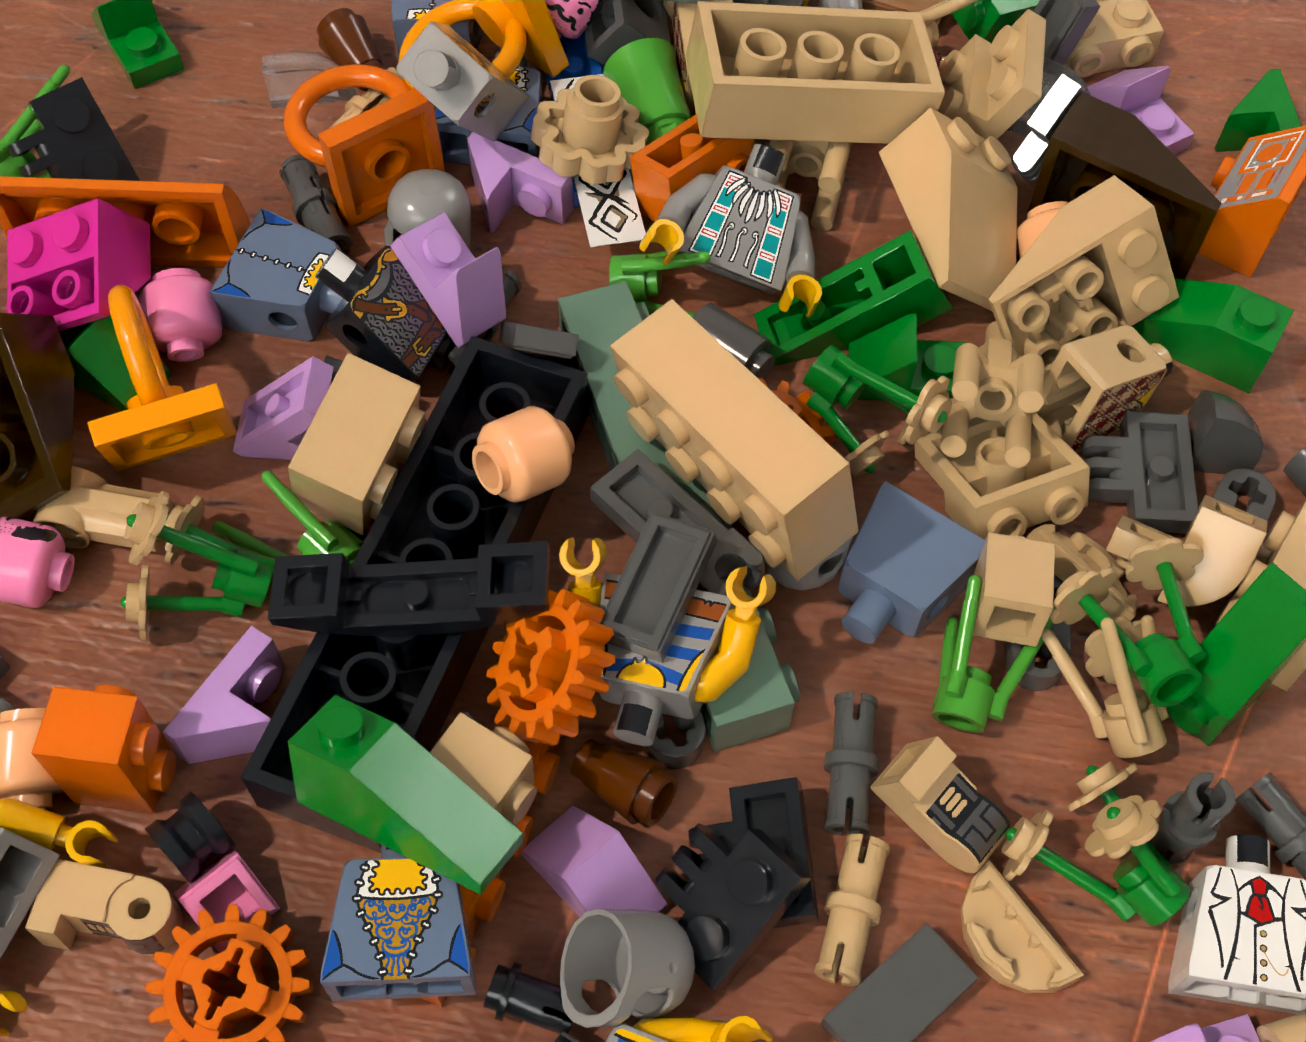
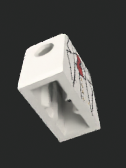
M1246 834L1230 836L1225 841V866H1206L1189 883L1191 893L1183 905L1168 982V993L1296 1015L1306 1012V880L1270 874V842L1267 839Z

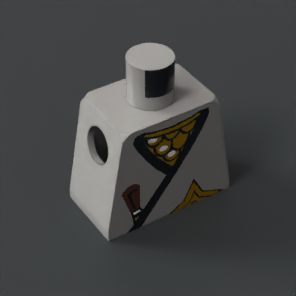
M431 21L425 27L395 68L406 81L457 125L494 142L530 97L449 25ZM492 94L491 101L487 107L480 113L477 112L475 109L478 103L485 96Z

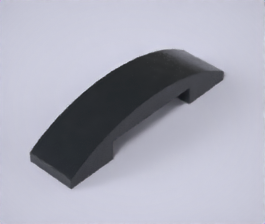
M548 541L479 545L478 558L351 566L343 553L278 556L275 558L268 620L272 625L291 629L357 636L446 634L511 623L548 610L550 546Z

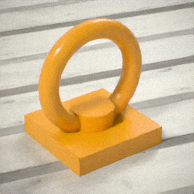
M451 0L432 9L412 26L404 38L399 53L400 62L431 21L451 26L461 21L476 19L485 34L495 44L502 47L498 56L491 63L508 78L519 66L523 55L552 78L569 65L545 0ZM403 78L404 82L409 86V88L411 90L414 89V87Z
M126 285L112 287L108 294L109 310L137 395L127 401L128 410L87 422L95 448L117 471H121L235 436L237 430L231 412L217 383L184 392L181 386H169L153 335L134 291Z

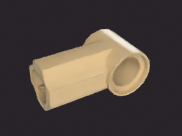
M72 466L71 490L38 509L33 523L60 530L65 541V548H86L90 541L132 548V542L124 538L127 517L133 513L140 502L148 504L153 496L157 497L159 493L109 485L97 474ZM170 496L166 505L169 507L168 516L174 508ZM156 538L151 551L157 552L162 545L166 546L167 542Z

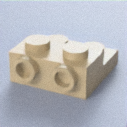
M1096 0L1101 6L1054 81L1056 82L1061 74L1069 79L1087 77L1095 73L1125 67H1136L1153 62L1164 29L1148 1Z
M1028 9L1012 26H1004L997 33L992 43L975 34L959 51H951L939 69L945 95L938 112L952 120L956 117L962 118L976 134L985 139L989 136L998 139L1042 96L1046 19Z
M1036 412L1030 413L1032 418L1031 459L1022 468H1013L1005 461L1006 428L999 420H985L979 417L970 420L966 451L959 457H948L942 452V429H939L934 434L928 433L925 437L921 436L915 443V458L944 491L946 513L954 522L984 540L988 532L1008 536H1023L1027 528L1048 520H1052V522L1058 525L1067 524L1078 517L1083 508L1088 506L1090 467Z

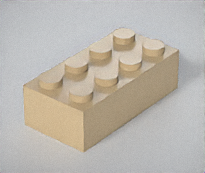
M697 2L685 56L700 137L889 144L928 109L939 110L945 90L921 12Z
M673 299L610 345L618 369V373L613 376V380L621 394L630 404L631 408L625 414L633 429L647 443L656 439L667 450L665 456L668 462L685 482L690 483L696 479L708 491L706 497L710 505L726 523L731 525L737 520L751 534L749 535L750 543L760 551L765 563L770 567L775 568L781 564L798 581L859 532L849 462Z

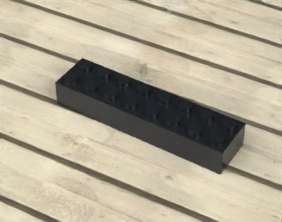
M471 336L352 565L478 558L479 545L530 542L554 488L517 503L501 498L498 494H491L482 486L475 473L472 451L477 446L478 435L485 424L529 406H536L547 410L553 417L563 421L571 431L575 445L589 416L588 373ZM489 627L463 632L420 636H357L316 632L241 775V779L256 805L381 853V844L297 802L287 741L334 695H337L396 723L428 752H431Z

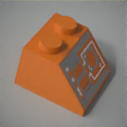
M1306 125L1250 137L1237 159L1226 155L1211 183L1212 187L1218 189L1214 196L1222 204L1198 254L1249 278L1252 277L1306 181Z

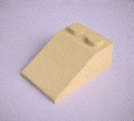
M930 108L879 151V155L939 288L992 311L988 299L1016 265L1018 187L1007 167L1012 163L1011 157L996 138L989 136L985 139L976 134L962 118L956 117L952 120L935 109Z

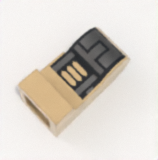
M938 736L907 743L869 788L946 862L966 873L974 874L978 872L1006 837V832L1011 828L1007 817L994 803L976 791L977 787L952 763L957 755Z
M57 859L37 894L25 929L45 946L71 950L78 931L120 939L131 951L141 955H154L155 952L167 950L176 942L171 931L176 926L182 928L183 915L180 906L172 898L169 891L156 880L131 873Z

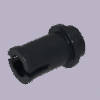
M515 962L512 969L498 964L483 1006L484 1008L496 1011V1020L503 1021L505 1015L558 1034L562 1032L569 1033L572 1020L563 1010L560 986L522 973V965Z

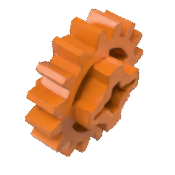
M561 589L559 593L548 590L547 611L505 624L506 630L509 633L506 641L494 642L492 647L494 652L500 655L498 665L492 666L486 673V677L494 679L497 683V687L487 697L488 704L500 707L494 719L497 725L509 728L510 732L522 740L535 744L541 742L555 746L558 744L560 734L572 738L578 735L577 718L580 715L591 719L595 717L597 712L591 700L595 692H608L610 685L601 678L602 670L614 664L616 657L613 654L604 652L603 646L612 638L614 631L613 628L600 624L605 614L602 608L590 604V599Z
M229 904L225 913V921L220 923L206 909L199 911L198 924L200 930L193 935L185 929L176 926L171 932L180 947L174 955L167 952H155L153 957L157 964L166 969L164 979L145 983V991L163 998L164 1005L156 1008L148 1015L150 1023L156 1026L170 1024L173 1026V1029L167 1034L163 1042H289L285 1033L281 1030L285 1022L305 1023L307 1015L294 1005L295 997L312 993L314 989V984L311 981L296 977L295 971L301 969L310 961L308 954L304 949L292 950L290 952L285 950L291 944L296 934L287 924L277 928L271 934L268 933L272 916L261 908L253 915L250 922L246 923L243 910L237 904ZM231 939L225 951L204 960L198 958L210 946ZM266 949L272 955L278 969V991L266 986L261 972L266 959L264 956ZM237 975V978L246 985L245 993L240 999L235 996H228L224 1001V996L215 990L216 984L221 977L232 980ZM183 984L192 987L198 1004V1009L193 1018L196 1022L195 1025L190 1022L184 1009ZM255 1015L265 1018L261 1024L250 1032L238 1037L225 1039V1036H230L236 1023Z

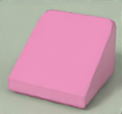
M233 848L203 869L201 875L191 883H185L174 893L198 926V912L204 909L211 913L218 923L225 921V913L229 904H237L242 908L246 923L250 922L253 915L260 908L266 910L270 915H273L280 909ZM231 939L214 944V947L221 953L226 950Z

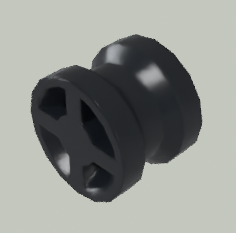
M189 792L179 801L178 811L167 820L156 819L145 828L146 832L189 883L201 875L203 863L212 855H225L236 846L216 818L192 792Z

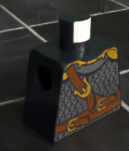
M384 246L364 267L360 266L338 248H335L315 275L316 279L342 297V300L326 323L328 330L354 356L414 382L424 371L447 331L390 246Z

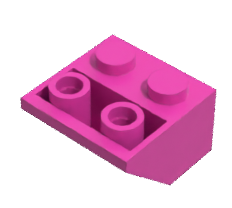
M99 198L7 230V313L52 315L59 332L108 317L110 315L108 294L112 287L126 285L135 293L151 279L150 223Z

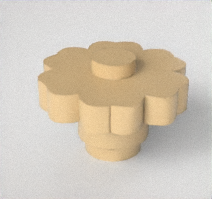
M587 75L578 79L572 89L560 90L557 93L556 101H543L539 103L537 114L533 118L531 140L540 147L539 160L541 163L552 168L556 174L561 177H572L579 174L585 182L595 185L605 181L618 182L623 178L624 169H631L629 156L647 146L649 130L644 125L638 123L639 109L627 103L621 97L620 88L614 81L600 75Z

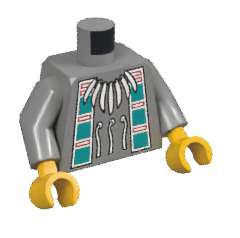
M754 144L744 172L723 165L715 175L709 173L699 174L669 196L657 220L651 225L639 245L640 250L644 252L650 242L661 244L667 254L662 262L664 265H668L676 254L706 251L711 256L710 261L696 266L769 295L780 292L785 282L786 288L779 302V309L782 312H788L793 298L802 300L807 306L806 317H811L822 296V288L818 281L815 280V254L808 217L799 210L800 196L776 186L787 156L781 151L766 145Z

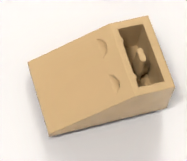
M1115 175L1064 205L988 299L1003 339L1012 341L1014 349L1020 356L1027 353L1040 355L1044 361V378L1063 345L1119 326H1133L1179 298L1154 205Z

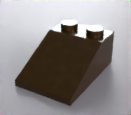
M1081 92L1051 136L1028 212L1045 203L1055 201L1071 202L1115 175L1154 205L1174 278L1186 279L1222 203L1135 115Z
M0 313V518L11 517L21 520L71 490L74 370L52 315Z

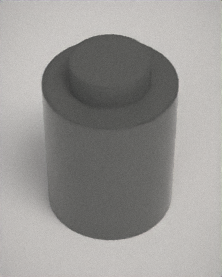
M713 303L704 305L693 316L696 322L757 378H763L764 380L767 378L775 362V357L770 354L772 341Z

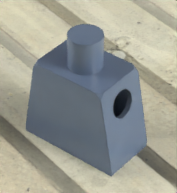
M885 481L867 514L843 566L838 590L842 596L853 602V605L841 620L843 627L855 639L867 644L874 643L887 624L906 636H918L967 589L968 579L974 575L985 540Z

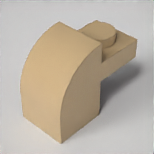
M1207 495L1204 496L1184 540H1181L1182 544L1195 543L1200 545L1204 552L1203 560L1194 566V575L1186 580L1177 581L1185 607L1200 606L1219 600L1241 583L1267 534V520ZM1122 515L1106 551L1118 555L1116 563L1126 569L1131 565L1129 554L1134 549L1146 545L1153 540L1175 537ZM1161 589L1157 601L1168 604L1164 590Z

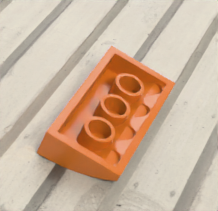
M0 176V226L6 238L7 230L99 198L150 223L151 265L224 268L251 225L240 199L225 184Z

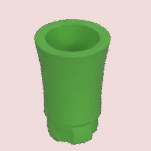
M660 38L635 40L619 48L607 60L603 75L618 85L621 97L627 103L639 109L638 123L644 125L649 130L647 145L692 117L679 76L676 51L670 42Z

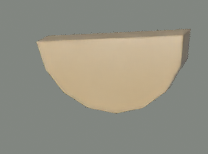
M1044 524L1037 527L1026 537L1031 540L1055 544L1054 574L1063 582L1079 571L1085 570L1089 572L1097 570L1100 572L1106 568H1113L1117 572L1118 577L1115 583L1108 589L1109 595L1100 605L1112 619L1124 616L1131 621L1135 617L1138 605L1136 594L1127 595L1126 590L1119 581L1125 574L1123 568L1098 543L1081 532H1075L1069 538L1055 532V525Z
M988 860L970 881L960 910L963 939L977 965L999 984L1026 994L1055 993L1078 982L1084 974L990 860Z

